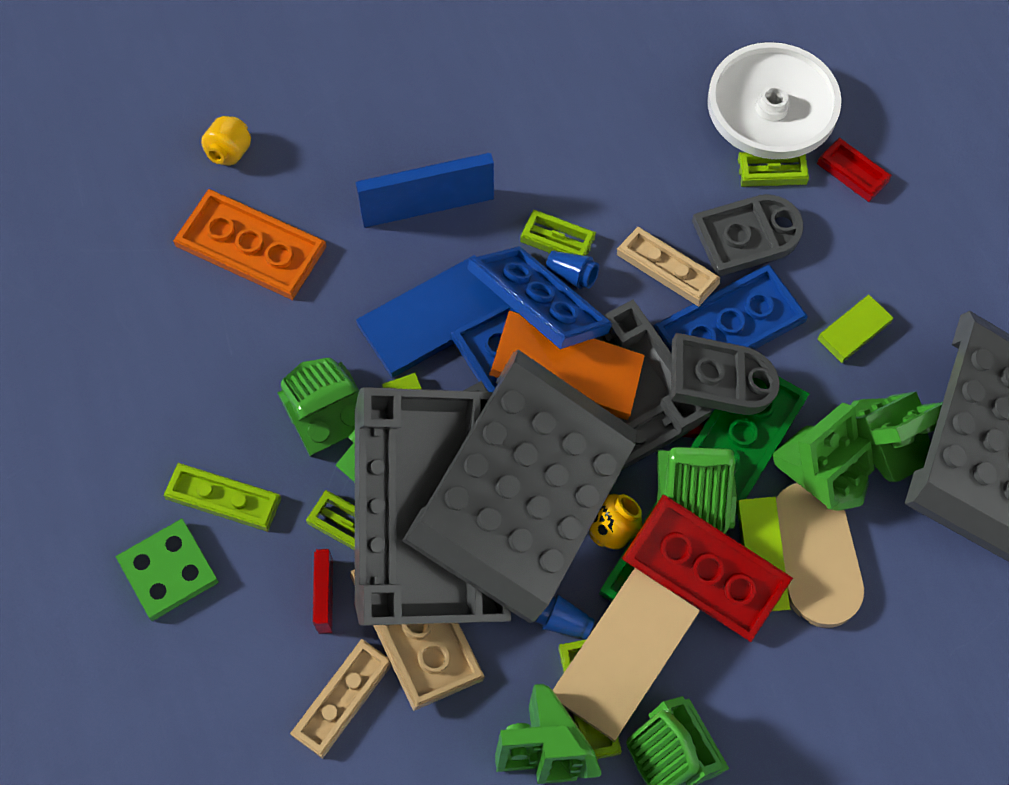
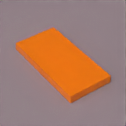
M211 189L207 190L173 240L175 247L291 300L295 298L327 247L324 240Z
M509 310L491 367L490 376L498 378L513 352L520 350L614 416L628 420L631 415L645 355L595 338L559 349L519 313Z

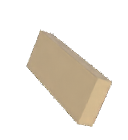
M637 227L617 248V256L698 307L720 284V277L640 227Z
M361 639L291 731L290 735L323 759L392 666L389 658Z

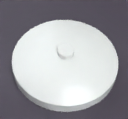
M757 43L736 50L719 64L712 76L709 87L708 110L716 129L736 148L761 158L789 159L815 150L831 135L841 110V92L832 72L813 54L799 47L784 43Z

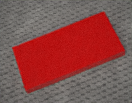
M664 494L622 557L628 564L750 642H752L793 579L784 571Z

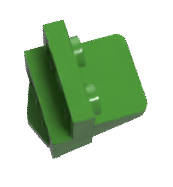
M332 358L301 362L281 381L282 390L277 392L309 456L350 436L355 429V407L359 390L350 372L342 362L337 363Z
M916 391L891 395L885 399L854 400L851 405L855 406L858 437L871 440L874 465L886 480L898 482L912 475L914 471L924 468L931 444L928 433L935 430L943 402L922 405Z
M842 402L817 425L804 426L773 453L775 465L825 504L828 509L840 511L863 505L869 485L868 476L874 471L871 440L858 437L855 406Z
M674 447L670 451L658 450L657 503L664 494L723 533H726L729 528L734 529L737 501L734 477V452L731 449Z
M534 684L529 703L531 727L527 723H516L509 725L506 730H500L495 753L496 772L536 769L537 784L577 781L578 777H600L602 772L594 750L554 691L547 685Z
M683 696L660 703L658 707L648 714L650 719L631 734L626 741L635 766L647 785H697L717 777L729 769L691 700L684 699Z

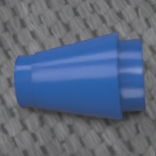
M553 250L546 261V268L549 271H552V273L579 289L583 287L590 289L594 285L599 273V263L593 261L591 256Z
M557 594L556 597L553 596L549 605L535 622L543 625V630L576 638L580 637L586 640L590 635L595 619L589 617Z

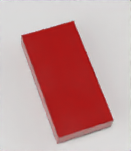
M840 137L819 157L817 165L868 202L889 183L892 177L891 174Z
M316 549V552H314L313 624L319 634L332 633L333 558L329 549Z

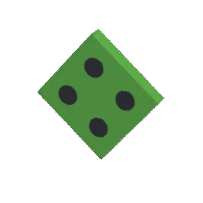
M183 519L176 521L115 556L151 621L158 619L219 583Z

